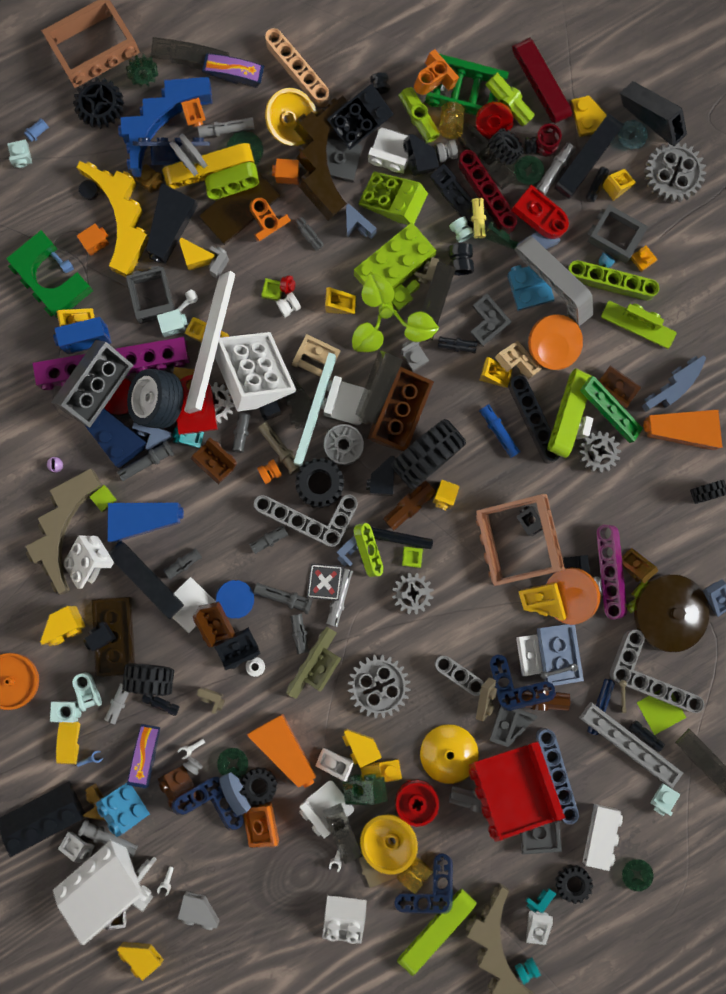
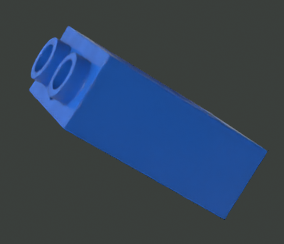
M101 317L56 327V334L53 335L56 346L59 345L60 349L67 354L88 350L95 340L111 344L108 326Z

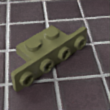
M326 627L320 633L317 643L310 649L308 657L299 667L296 677L289 683L288 690L286 691L287 695L296 699L306 683L320 692L323 690L342 659L327 649L337 632Z

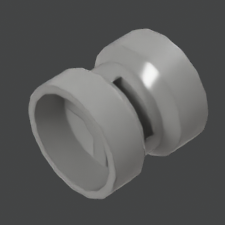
M450 140L446 144L438 143L435 145L439 162H444L449 158H458L455 140Z

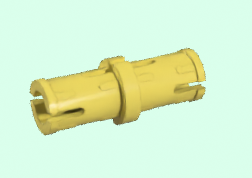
M479 198L472 199L473 216L471 221L473 222L474 238L476 239L478 237H486V215H484L483 198H480V200Z

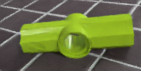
M498 72L485 84L498 99V102L509 107L513 117L522 127L534 117L535 114L522 101L521 92L515 87H510Z
M413 87L405 88L398 94V98L411 117V123L417 127L426 143L435 141L440 136V132L429 116L427 107L422 104ZM416 113H421V114H423L424 116H423V117H416L415 114H416Z

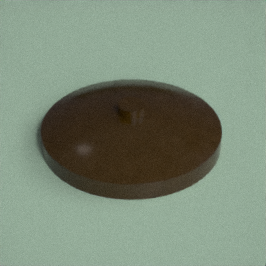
M670 574L658 576L650 580L637 596L634 608L635 624L637 630L641 631L645 637V641L652 647L666 652L685 651L698 643L708 627L709 605L702 589L687 577Z

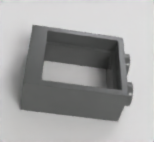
M608 205L606 210L602 209L597 216L598 224H593L588 232L590 238L587 242L627 263L648 226ZM608 215L636 231L626 250L597 235Z
M154 266L149 268L148 271H134L126 276L136 319L139 324L157 320V315L175 310L167 275L163 267ZM162 278L168 304L141 311L135 284Z

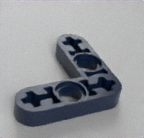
M495 655L491 658L490 667L493 679L496 680L495 688L497 689L499 703L504 710L511 711L548 702L555 697V687L548 681L514 689L506 658L503 655ZM497 661L504 663L501 665L503 673H499L498 667L494 666L497 665ZM507 678L509 684L506 687H500L498 685L500 679ZM545 687H547L548 690H552L549 691V695L545 696V693H541L544 691ZM535 689H537L539 693V698H536V693L534 691ZM526 691L533 694L532 699L529 701L522 699V694ZM515 694H518L520 703H517ZM506 697H509L510 699H515L510 701V705H507L506 702H504L506 701Z
M220 777L206 780L176 798L172 803L173 812L177 815H184L211 800L224 826L228 830H237L243 825L242 815L237 816L233 811L225 816L224 813L230 811L231 807L228 806L227 809L220 807V800L225 798L219 781ZM213 783H218L217 790L213 789L207 792L206 789L211 787ZM196 790L203 793V799L200 802L194 799V792ZM187 800L191 802L184 806V810H179L177 807L180 805L179 801L181 803L186 802ZM236 817L237 821L231 825L230 821Z
M441 853L434 858L433 894H400L395 899V908L402 913L446 914L450 912L453 897V860L451 857ZM443 858L448 861V864L444 865V872H448V875L438 874L439 871L442 872L443 870L442 866L439 865ZM441 878H446L448 881L445 889L438 887V881ZM405 898V901L413 902L414 906L405 905V908H403V906H400V902H403ZM426 898L428 906L426 909L421 910L418 903L420 899ZM442 899L447 902V906H443V910L440 906H433V902L440 903Z

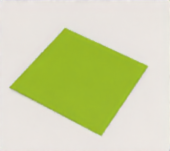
M672 693V694H671V699H672V701L674 702V701H676V698H675L674 694ZM651 696L637 702L654 735L686 718L681 708Z

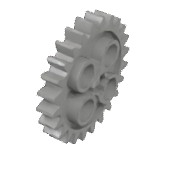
M669 143L667 147L662 144L660 149L656 148L654 154H650V160H647L645 164L648 167L644 170L648 174L644 179L650 180L647 187H654L651 193L657 191V198L663 195L664 201H666L669 197L671 203L677 198L680 203L683 197L688 200L690 195L695 196L696 190L699 191L702 186L700 184H703L705 181L702 177L706 175V172L701 170L706 165L700 164L703 157H696L699 151L693 153V146L687 149L686 143L682 147H680L679 143L674 147ZM678 157H680L681 161L676 170L677 175L673 179L672 187H670L669 183L674 174L673 169L676 167L678 163ZM665 158H670L673 163H668ZM683 164L689 165L690 169H686ZM660 175L666 176L667 180H662ZM677 181H682L685 186H680Z
M373 655V661L366 657L367 663L364 664L359 661L360 669L354 667L357 673L350 674L354 679L348 682L349 685L353 686L348 692L354 693L350 700L356 699L357 702L354 706L361 705L360 712L366 709L367 716L371 712L374 713L375 718H377L378 713H381L382 717L385 718V712L393 716V709L399 712L398 705L405 706L402 699H409L405 692L411 691L410 688L406 687V684L411 682L404 679L408 673L401 672L404 666L397 667L399 661L396 660L394 663H391V657L387 661L384 660V655H381L380 660H377L376 655ZM382 668H387L390 672L389 677L386 679L379 677V670ZM363 676L371 677L372 683L370 686L365 687L361 684ZM395 678L394 682L384 685L382 691L379 692L378 689H375L370 693L363 694V691L375 687V682L384 683ZM390 686L397 688V694L393 697L388 696L386 693L387 688ZM371 694H377L380 697L379 702L375 705L371 704L368 700Z

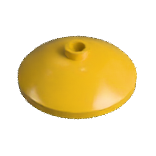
M285 88L274 93L269 99L265 109L266 125L271 135L278 142L287 146H299L305 142L294 130L298 124L296 121L303 114L307 116L311 112L316 114L317 111L312 100L304 92L294 88Z
M452 724L441 725L432 729L425 736L420 748V759L424 770L434 780L446 784L458 783L470 776L468 771L470 768L469 764L478 761V747L473 736L464 728ZM448 752L454 753L452 759L447 758Z
M390 814L376 816L365 825L361 833L360 846L362 854L368 864L375 870L389 875L399 874L408 869L414 862L418 850L417 838L411 826L401 820L400 817ZM391 838H394L396 843H393Z

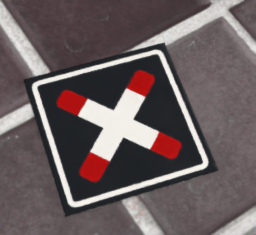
M311 564L307 598L339 601L343 566Z

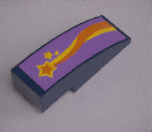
M206 53L202 72L234 84L240 82L257 88L261 84L264 65L240 58Z
M141 724L127 785L141 788L149 787L161 727Z

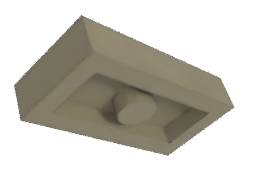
M488 678L481 686L476 719L482 722L488 715L492 714L494 709L492 701L497 693L495 679Z

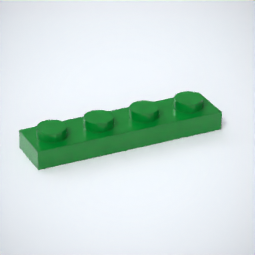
M594 376L589 377L580 389V392L629 443L635 442L643 428Z

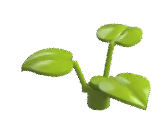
M372 272L369 273L362 288L361 296L364 303L368 306H378L379 315L375 327L365 322L356 328L352 337V347L355 351L373 352L378 350L383 344L384 337L382 332L377 329L382 318L388 319L392 315H395L401 324L406 327L404 331L405 337L411 341L422 342L436 334L439 326L425 312L412 313L407 319L408 323H406L397 311L393 310L394 289L392 285L382 276Z

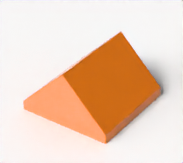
M272 802L251 806L248 812L243 814L249 848L278 846L279 837Z

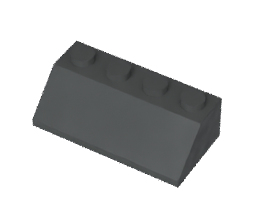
M95 340L52 403L87 427H91L129 373L133 364L107 342Z

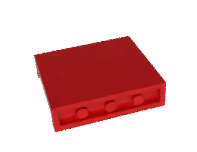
M539 741L469 764V775L475 782V793L477 798L481 799L483 805L481 808L482 814L488 820L490 826L488 827V832L495 842L554 821L565 819Z

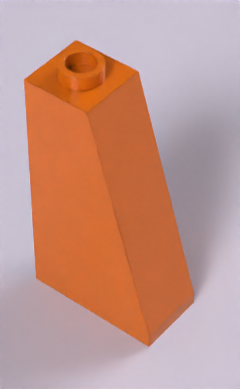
M718 410L649 415L643 423L644 431L647 432V437L710 450H718L723 447Z
M283 714L247 734L298 788L302 785L306 788L314 783L313 779L316 778V774Z

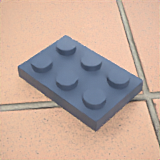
M564 624L537 628L543 671L550 672L566 668L570 664L578 666L577 671L548 676L544 681L551 682L554 686L584 681L575 625Z

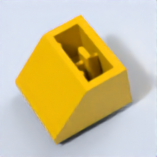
M67 606L50 614L40 641L42 645H49V647L57 646L65 642V637H75L83 633L81 629L86 628V625L77 606Z

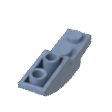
M703 355L698 359L695 356L687 362V367L683 369L680 366L671 372L673 376L668 379L670 383L660 389L662 392L657 396L653 393L644 399L646 401L642 405L644 411L647 412L660 402L667 408L678 400L697 379L706 357Z

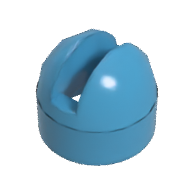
M603 252L598 263L600 266L604 263V267L610 268L615 263V259Z

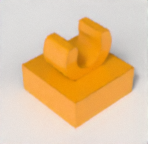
M647 245L634 253L630 258L640 272L658 260Z

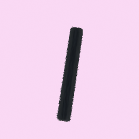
M371 527L375 539L431 549L433 546V540L430 538Z

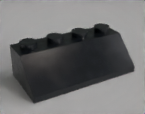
M70 781L0 817L1 840L10 857L85 818L82 816L85 814V811Z

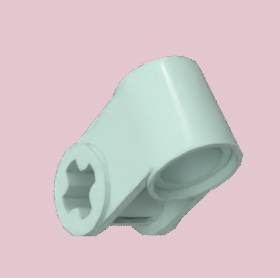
M88 672L76 675L72 683L81 711L84 712L86 708L95 705L101 706V696L96 688L93 676ZM80 677L87 679L86 687L80 685Z

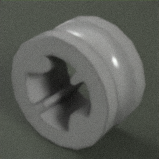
M189 756L187 758L188 762H184L183 766L197 775L198 769H201L203 766Z

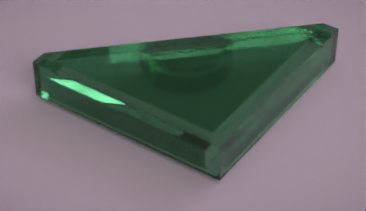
M490 222L484 239L515 250L519 242L511 240L510 235L502 229L498 231L493 227L494 222Z

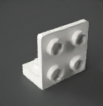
M153 857L151 861L147 859L137 871L139 883L157 858ZM142 885L140 888L143 895L133 905L143 912L154 896L151 895L152 892L146 886Z

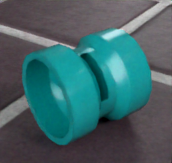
M532 957L527 959L524 964L519 963L515 965L523 985L528 983L530 979L541 976Z

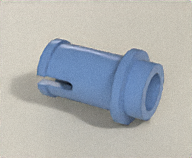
M40 118L32 127L26 128L24 134L31 142L37 141V137L49 127Z

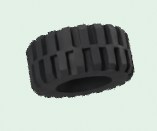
M443 419L401 453L392 462V468L409 488L414 489L466 445V440L449 420Z

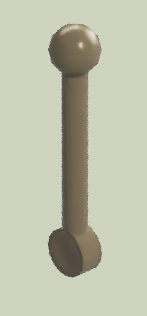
M621 680L619 682L621 687V712L626 713L625 687L627 682Z

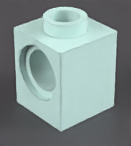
M179 309L157 315L164 337L186 331L185 325H188L185 314H181Z
M78 701L51 702L50 722L78 721L82 712ZM65 706L69 707L71 710L69 717H66L63 714V708Z

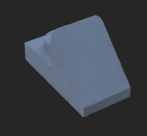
M348 203L346 206L347 237L358 227V231L364 237L368 236L372 239L376 235L377 228Z
M133 423L132 429L137 431L136 435L145 438L150 435L146 445L148 451L163 444L165 440L169 441L173 438L171 432Z
M721 579L703 590L709 606L717 617L726 612V582Z

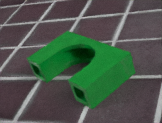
M40 230L6 259L10 263L8 266L15 275L19 273L22 277L21 283L27 289L31 287L34 291L33 297L39 303L43 301L46 305L44 310L51 317L54 315L58 319L57 310L72 309L92 293L93 290L78 272L56 288H44L38 284L36 274L39 265L52 252L57 250L51 240Z

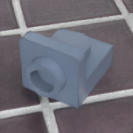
M354 536L337 551L339 555L337 559L343 566L348 564L351 567L353 565L346 555L349 554L351 556L358 549Z

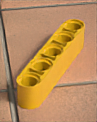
M242 143L202 155L203 160L208 166L202 168L196 163L194 166L198 174L195 176L182 162L168 165L162 170L166 185L177 189L204 181L212 173L246 162L254 163L250 144Z

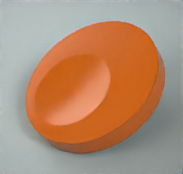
M552 314L541 318L533 326L529 334L528 347L532 358L537 364L546 369L561 370L572 365L579 357L583 347V336L574 320L565 315Z
M565 568L563 571L554 573L548 579L546 584L557 582L566 614L565 620L558 621L570 625L580 624L590 619L596 613L600 603V591L596 581L590 574L578 568Z
M1 654L0 709L14 710L28 704L37 693L39 687L37 668L30 659L21 654Z

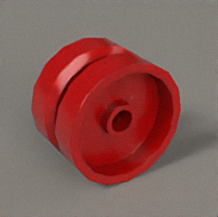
M419 779L409 780L397 790L395 797L396 810L401 820L408 825L415 827L425 826L437 816L439 799L433 787L426 781ZM415 799L419 800V805H414Z

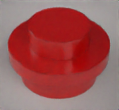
M290 275L282 277L280 281L281 292L289 294L294 291L296 282L293 280V277Z

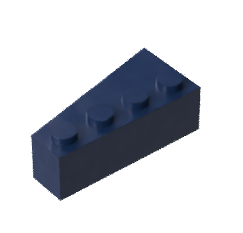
M105 409L101 411L91 427L85 425L113 464L119 469L146 449L147 443Z

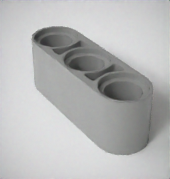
M445 655L438 656L435 659L434 666L437 671L474 696L480 695L481 687L477 692L471 690V684L474 681H478L481 686L484 684L480 678ZM441 659L448 660L449 665L445 670H441L438 666ZM458 670H462L465 674L464 679L461 681H457L454 677L455 672Z

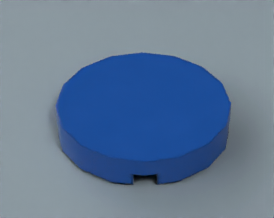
M231 580L224 583L218 589L215 602H220L228 618H241L252 610L254 594L246 583L239 580Z

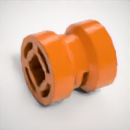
M274 459L270 460L265 466L257 467L265 485L270 483L271 479L282 476Z

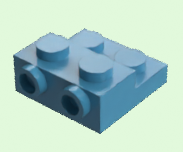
M517 265L511 268L507 277L517 311L555 300L551 287L529 266L522 268V265Z
M127 783L95 803L99 815L105 818L108 823V829L116 837L122 835L150 815L133 786H129Z

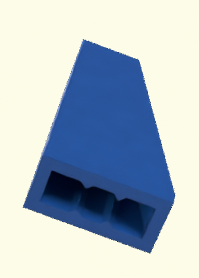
M108 503V542L116 543L120 540L123 541L180 524V519L184 517L183 507H180L179 503Z

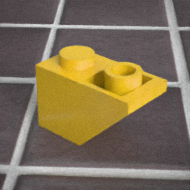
M441 480L432 503L436 504V508L444 511L451 509L460 486Z
M350 729L344 730L345 735L342 738L346 747L350 746L353 751L350 755L355 765L359 764L360 768L382 758L372 737Z
M123 942L117 949L120 959L123 962H127L131 966L133 975L136 978L140 977L142 981L156 970L164 960L152 944Z

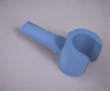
M55 252L51 253V256L58 262L65 273L74 270L69 259L63 262Z
M95 751L92 756L77 762V767L91 762H101L103 758L100 760L94 759L95 753L101 751Z

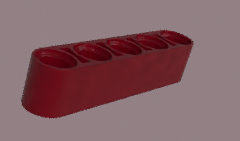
M528 37L513 45V54L552 123L557 124L572 116V110L534 41Z
M471 150L463 151L458 162L459 169L479 200L480 198L484 199V207L498 229L504 234L514 231L517 223L515 213L511 211V207L477 155ZM470 159L472 163L466 164L463 160ZM479 174L482 178L475 179L473 175ZM488 189L492 194L486 195L483 190ZM493 205H500L502 210H495ZM509 220L512 222V225L506 226L503 221Z

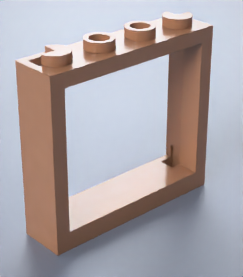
M97 0L42 30L74 88L140 53L134 38L110 0ZM112 15L126 40L70 69L57 45Z
M547 494L476 511V523L480 526L481 530L480 541L486 551L484 558L486 563L489 564V577H491L494 586L565 570ZM537 503L552 567L503 578L488 515Z

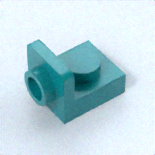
M177 425L173 430V443L200 448L204 432L179 435Z
M549 888L546 891L543 889L537 897V900H539L537 904L529 897L525 899L528 902L527 907L534 913L538 911L543 913L556 893Z

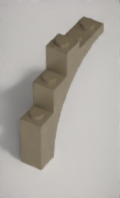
M89 469L50 490L52 494L50 499L55 507L58 506V508L38 518L40 522L38 527L42 534H46V536L26 546L28 559L35 564L43 562L42 569L46 575L50 576L52 580L50 584L53 590L59 594H65L70 591L62 565V546L66 530L79 507L102 487L93 469Z
M500 883L498 887H494L490 895L492 899L489 905L486 904L481 912L483 917L480 918L474 915L473 919L469 918L465 925L466 935L468 938L484 946V949L481 948L476 957L478 966L496 976V978L491 979L488 985L489 994H535L515 976L503 953L500 938V921L509 889Z

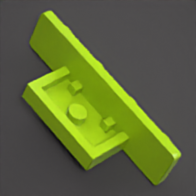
M608 301L601 315L602 319L666 349L671 347L677 334L676 331L662 325L664 319L660 318L659 314L655 312L649 313L638 304H629L625 308L612 301Z

